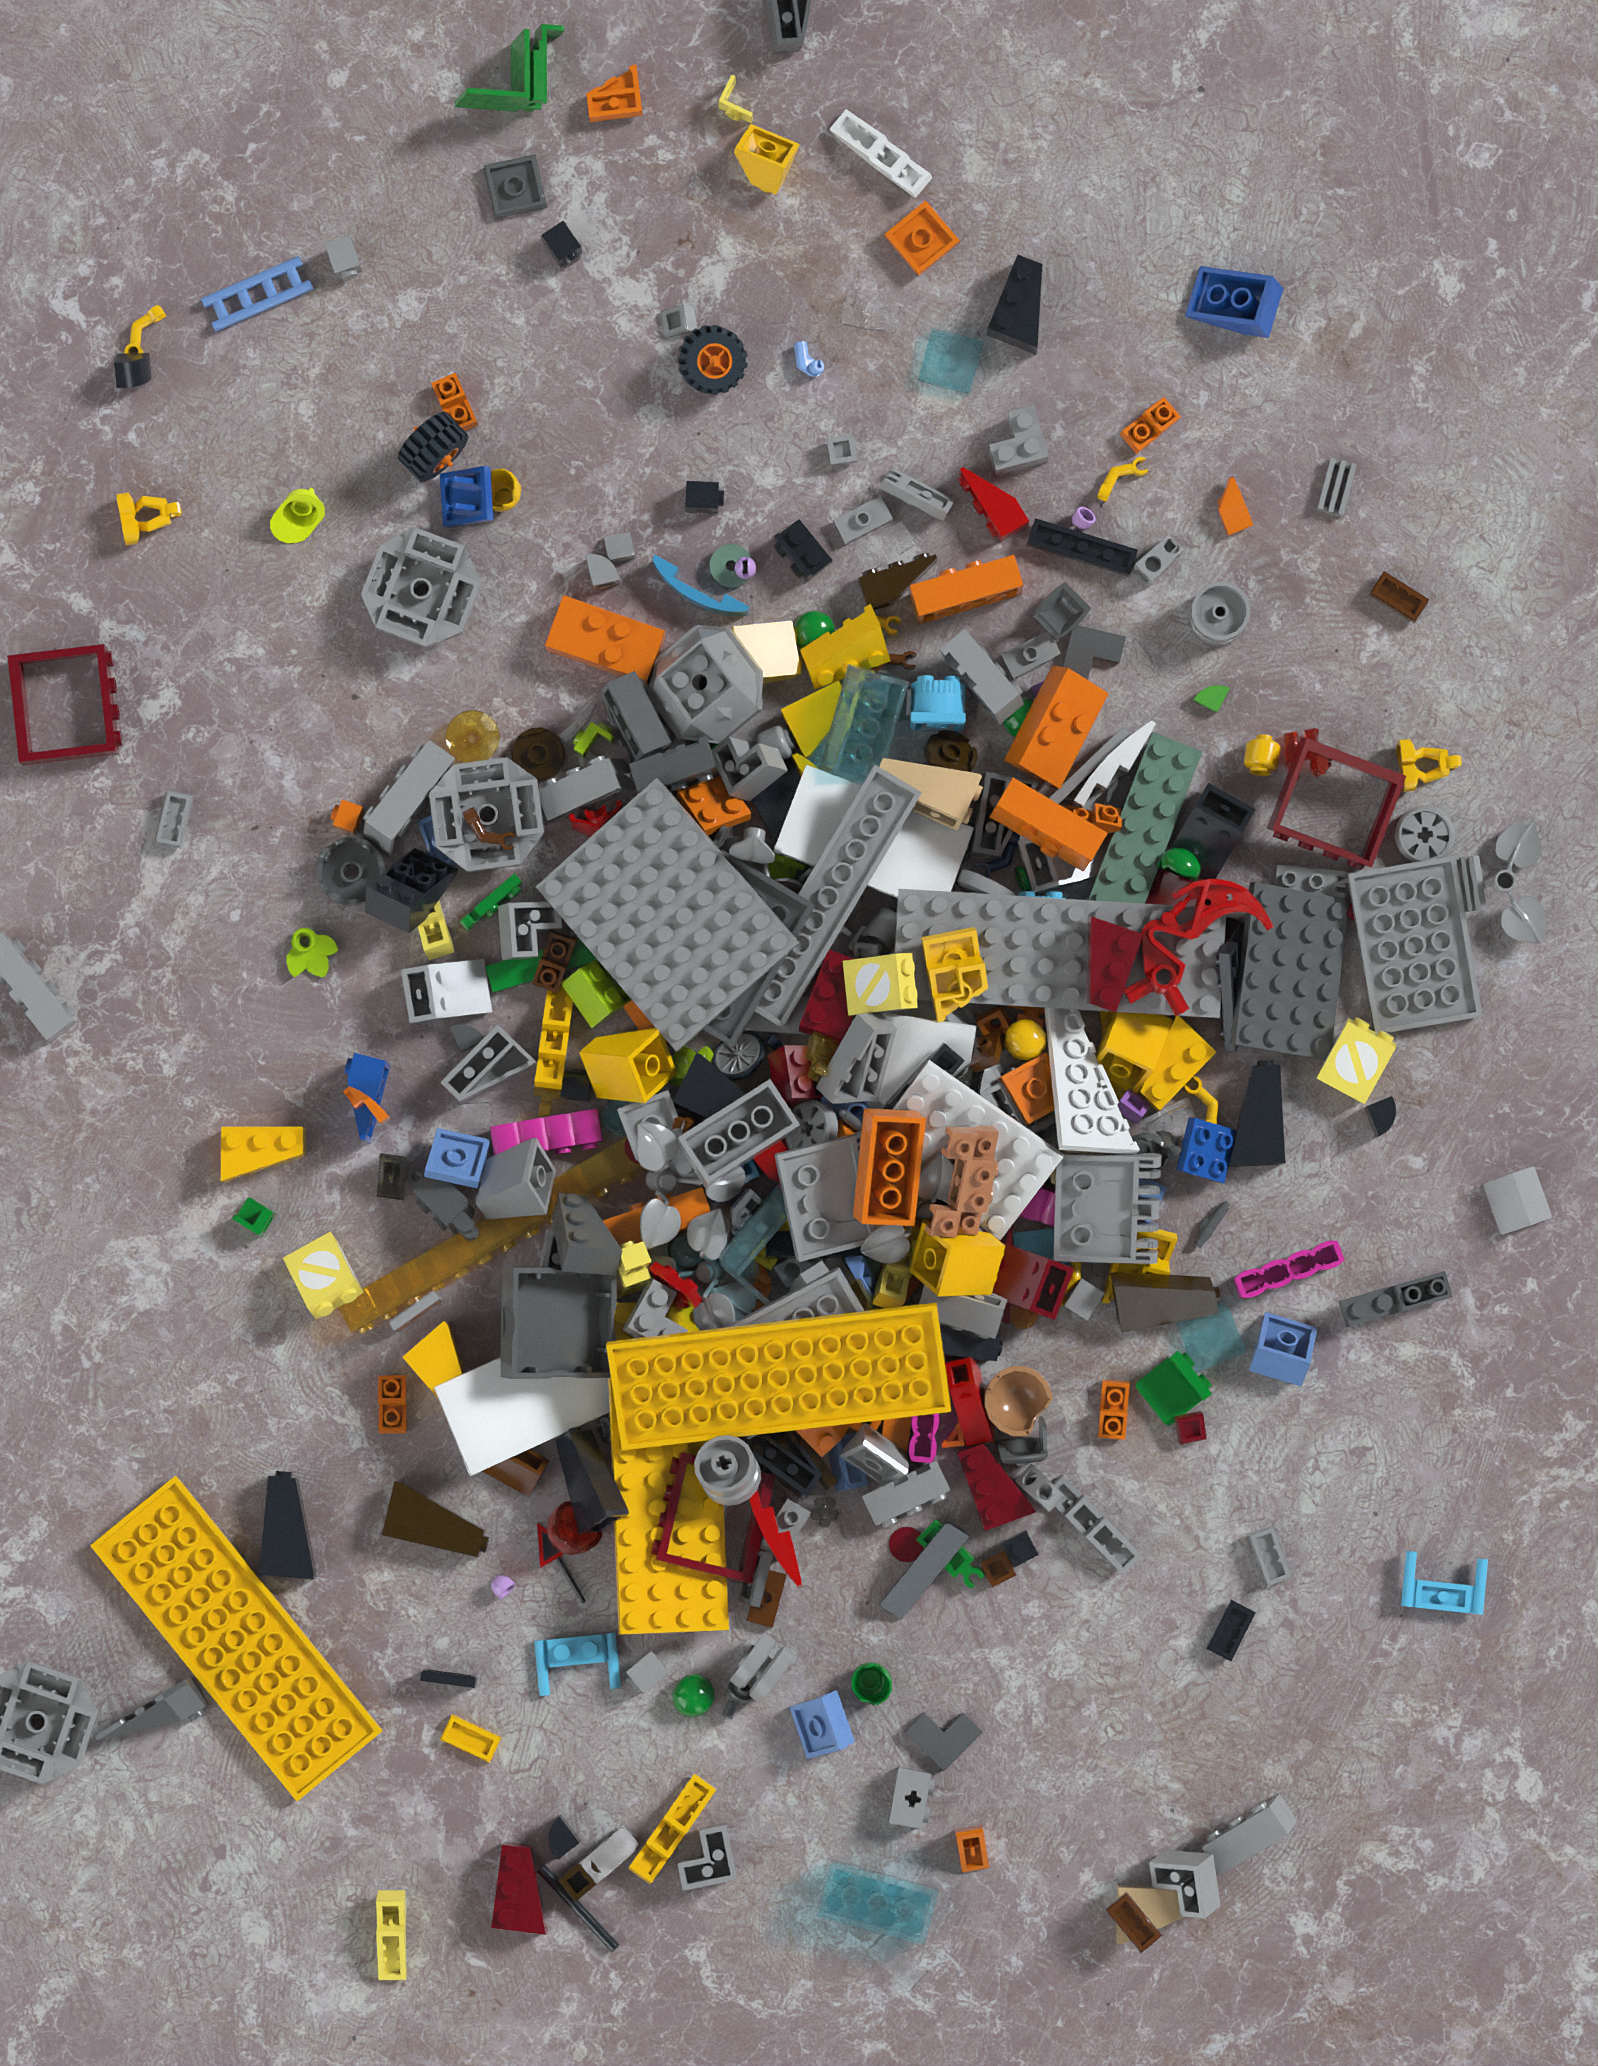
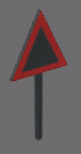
M537 1523L540 1568L556 1560L580 1602L585 1603L586 1599L560 1557L575 1547Z

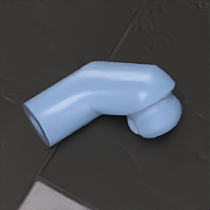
M807 342L794 343L798 369L809 376H819L824 371V363L808 355Z

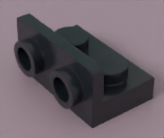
M800 519L782 533L774 535L776 543L773 547L782 558L787 556L793 563L790 568L799 579L804 577L808 582L833 562Z

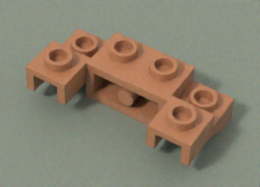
M985 1125L977 1127L946 1126L945 1132L950 1137L948 1147H942L941 1153L947 1159H955L947 1202L950 1205L930 1204L929 1210L934 1215L932 1224H926L925 1230L930 1236L956 1237L957 1234L978 1235L982 1213H987L988 1206L993 1200L992 1187L994 1178L997 1177L999 1170L998 1162L994 1159L999 1131L994 1126Z

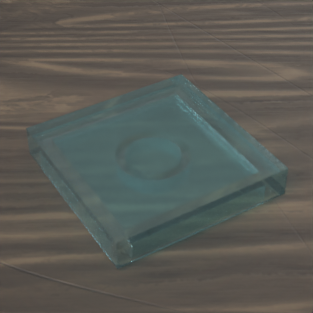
M932 328L918 381L970 395L984 341Z
M1227 1301L1217 1305L1218 1314L1175 1322L1187 1353L1195 1363L1193 1366L1195 1372L1247 1352Z

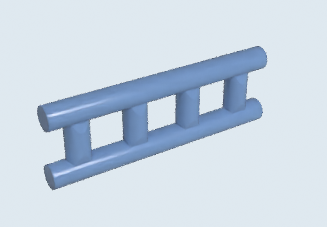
M294 257L201 298L204 307L207 308L213 305L218 320L211 322L215 332L314 290L310 280L302 283L296 268L303 266L300 257ZM286 273L292 287L277 293L271 279ZM262 284L268 298L253 304L247 290ZM237 295L243 309L228 315L223 300Z

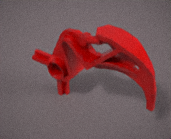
M1223 879L1191 882L1172 893L1174 900L1187 893L1188 896L1183 901L1180 900L1169 912L1162 913L1159 920H1152L1144 925L1141 931L1143 934L1141 943L1145 977L1124 989L1125 997L1129 1003L1132 1004L1154 991L1158 995H1164L1175 1017L1190 1009L1177 987L1181 982L1186 965L1153 937L1154 931L1157 930L1187 940H1193L1194 938L1197 939L1217 918L1232 912H1247L1254 915L1268 931L1274 926L1264 908L1247 888ZM1228 894L1232 895L1231 900H1227L1226 896ZM1197 899L1191 920L1185 924L1178 925L1175 917L1186 908V904L1190 900ZM1206 899H1209L1211 902L1209 906L1205 905ZM1160 969H1165L1169 974L1168 982L1163 985L1159 984L1156 980V973Z

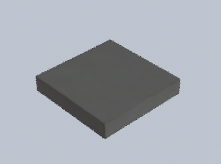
M536 154L483 165L495 219L547 208Z
M762 1549L758 1551L756 1568L752 1577L753 1581L752 1583L742 1585L739 1596L741 1602L760 1608L773 1558L772 1553Z

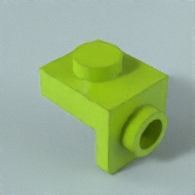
M591 722L585 732L580 730L573 741V744L576 745L574 747L575 753L585 758L598 736L613 744L615 741L614 736L611 735L613 730L601 722L598 725Z
M775 854L774 861L768 863L769 875L773 880L779 878L794 879L797 868L804 870L806 865L798 863V860Z

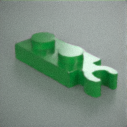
M514 873L460 921L462 926L469 931L486 916L489 919L498 913V906L506 899L511 901L521 893L522 881Z
M935 1519L916 1540L925 1548L943 1525ZM963 1545L944 1567L954 1578L961 1573L965 1585L971 1589L975 1586V1583L971 1581L970 1574L975 1573L981 1579L985 1576L984 1571L980 1567L970 1564L975 1557Z

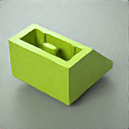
M598 959L579 968L561 984L591 1028L613 1017L624 1009L623 1006L632 1000Z

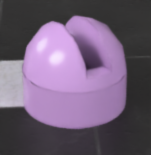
M1079 507L1072 516L1073 526L1076 524L1078 526L1077 530L1081 531L1089 529L1096 520L1092 511L1086 507Z
M742 557L736 561L735 573L740 579L747 580L755 575L756 564L751 558ZM743 561H748V574H743Z
M500 1575L493 1579L491 1589L499 1599H503L513 1590L516 1584L506 1575Z

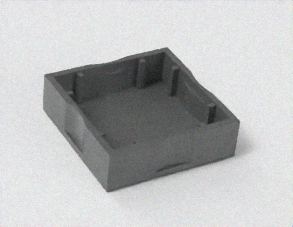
M502 1267L500 1377L509 1379H549L552 1377L611 1378L606 1344L609 1341H616L614 1314L617 1298V1272L615 1276L562 1272L561 1267Z

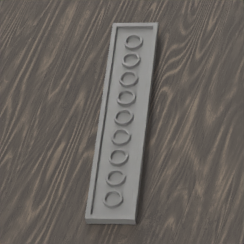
M877 765L873 766L799 892L800 896L814 903L816 907L797 938L800 944L788 953L756 1008V1013L778 1026L784 1027L919 799L921 791Z

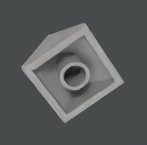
M1534 1166L1482 1184L1500 1235L1553 1218Z
M864 1424L839 1454L840 1457L882 1486L905 1476L909 1470L908 1453L867 1424Z

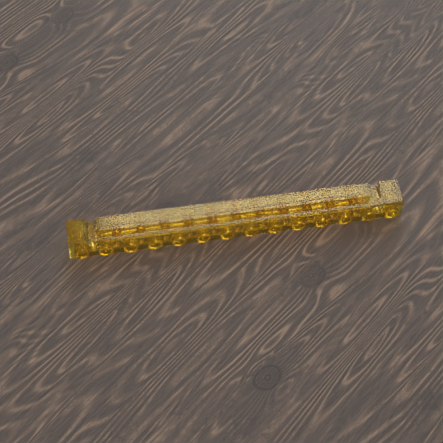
M627 1137L554 1178L546 1215L497 1219L484 1218L475 1224L480 1234L472 1242L466 1240L458 1233L362 1288L363 1294L359 1295L354 1301L338 1307L351 1332L359 1331L361 1335L375 1327L374 1321L381 1317L386 1321L398 1314L397 1308L406 1304L407 1307H410L421 1299V1294L428 1290L430 1292H437L445 1287L444 1281L454 1277L457 1280L468 1274V1267L475 1263L482 1266L493 1259L491 1254L501 1249L504 1253L517 1245L515 1240L522 1236H525L526 1239L538 1234L540 1232L539 1227L547 1222L550 1226L553 1225L552 1216L558 1193H575L585 1195L588 1199L596 1195L598 1199L612 1191L609 1186L619 1181L623 1185L635 1178L633 1173L643 1167L640 1164L633 1163L626 1156L624 1144Z

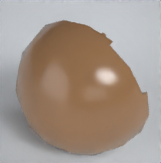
M1011 1366L999 1371L987 1385L984 1396V1408L988 1419L997 1429L1011 1436H1028L1034 1428L1037 1417L1053 1400V1395L1048 1382L1039 1372L1027 1366Z

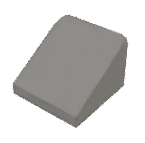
M682 304L661 311L665 337L691 334L692 330L697 329L693 306Z
M630 532L604 537L608 560L611 563L635 559Z

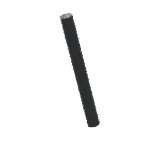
M545 1864L536 1871L611 1952L620 1945L579 1900L575 1902L560 1884L558 1878Z

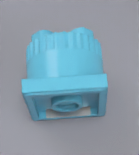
M930 675L917 676V681L911 684V731H964L966 720V685L960 683L961 677L945 676L944 680H933V676Z

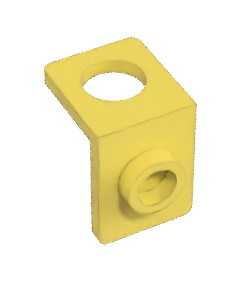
M731 75L719 99V109L725 111V115L733 120L739 121L742 119L752 123V112L728 102V98L736 84V76Z

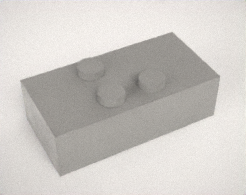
M771 1079L679 1136L677 1142L678 1147L704 1187L708 1188L797 1131L800 1124Z

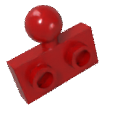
M656 1261L649 1268L654 1280L677 1292L673 1300L677 1308L687 1309L690 1306L696 1308L701 1303L702 1299L697 1292L698 1286L689 1278L683 1280L671 1266L666 1265L664 1267Z

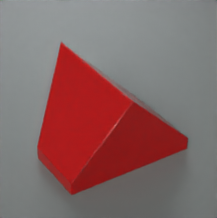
M621 800L616 801L617 807L613 811L607 812L605 805L594 811L584 810L586 815L584 819H576L574 813L569 814L572 828L590 838L623 808Z

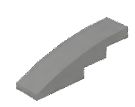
M1061 1474L1052 1483L1064 1495V1498L1055 1507L1124 1575L1142 1555Z

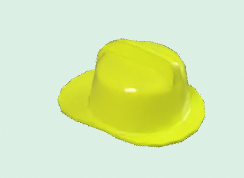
M310 487L308 490H293L275 511L270 520V529L279 541L285 543L304 541L325 516V507L314 493V489Z

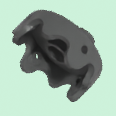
M344 837L321 851L318 859L317 879L324 893L333 901L347 906L361 905L365 903L366 886L385 872V864L378 850L370 842L360 838ZM349 865H356L359 868V875L353 880L347 879L344 875V870Z

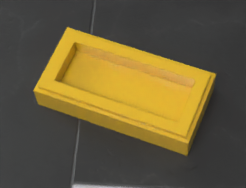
M452 1714L440 1740L490 1763L502 1737Z

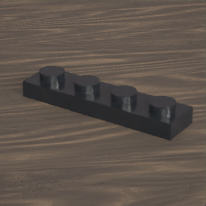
M1036 518L1034 519L1027 546L1130 577L1138 549Z
M1227 941L1216 956V966L1220 967L1221 978L1218 980L1217 986L1221 989L1222 995L1220 1016H1223V1025L1220 1036L1221 1040H1224L1225 1051L1236 1052L1239 1046L1230 1045L1239 975L1237 942Z

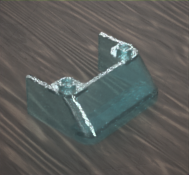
M778 1184L721 1251L719 1256L721 1267L764 1306L771 1302L752 1286L759 1275V1267L753 1259L788 1219L781 1184Z

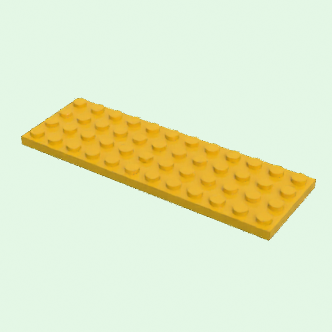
M637 1302L616 1303L614 1314L616 1341L635 1339L622 1331V1328ZM672 1302L665 1317L684 1327L688 1332L700 1331L693 1319L694 1307L690 1306L687 1309H679ZM608 1378L612 1475L629 1511L627 1516L614 1523L619 1635L729 1630L727 1578L657 1561V1555L650 1554L654 1540H660L663 1528L657 1527L661 1512H666L668 1501L663 1500L666 1484L672 1485L674 1474L669 1473L672 1457L679 1459L680 1452L697 1456L698 1451L707 1441L622 1450L611 1378ZM687 1464L667 1554L726 1568L724 1505L716 1503L707 1496L695 1474V1466Z
M937 1302L609 1341L606 1344L622 1450L707 1441L717 1436L725 1435L741 1437L951 1412Z
M177 1476L170 1479L90 1545L297 1802L383 1731Z

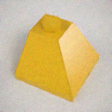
M750 124L735 147L734 154L751 185L758 187L763 192L776 195L786 179L800 144Z

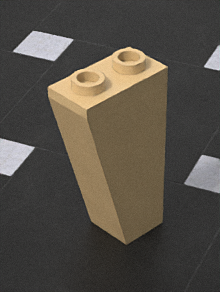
M883 758L879 765L883 770L922 792L911 811L958 831L962 822L968 823L973 809L969 808L972 800L977 802L983 788L979 785L982 775L978 773Z

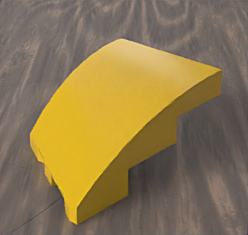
M975 927L921 937L927 978L938 1023L943 1022L946 1016L958 1007L962 1008L969 1003L971 998L979 996L988 989L985 963L980 956Z
M1161 1229L1154 1232H1137V1239L1153 1238L1158 1241V1247L1136 1248V1250H1157V1263H1111L1103 1290L1104 1295L1101 1298L1102 1303L1106 1304L1110 1303V1300H1114L1110 1273L1126 1272L1170 1275L1169 1260L1178 1240L1177 1234Z

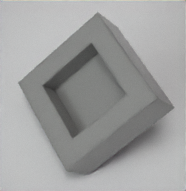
M853 434L827 438L831 466L857 463Z

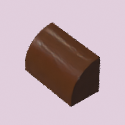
M528 1449L482 1470V1472L530 1497L550 1460Z

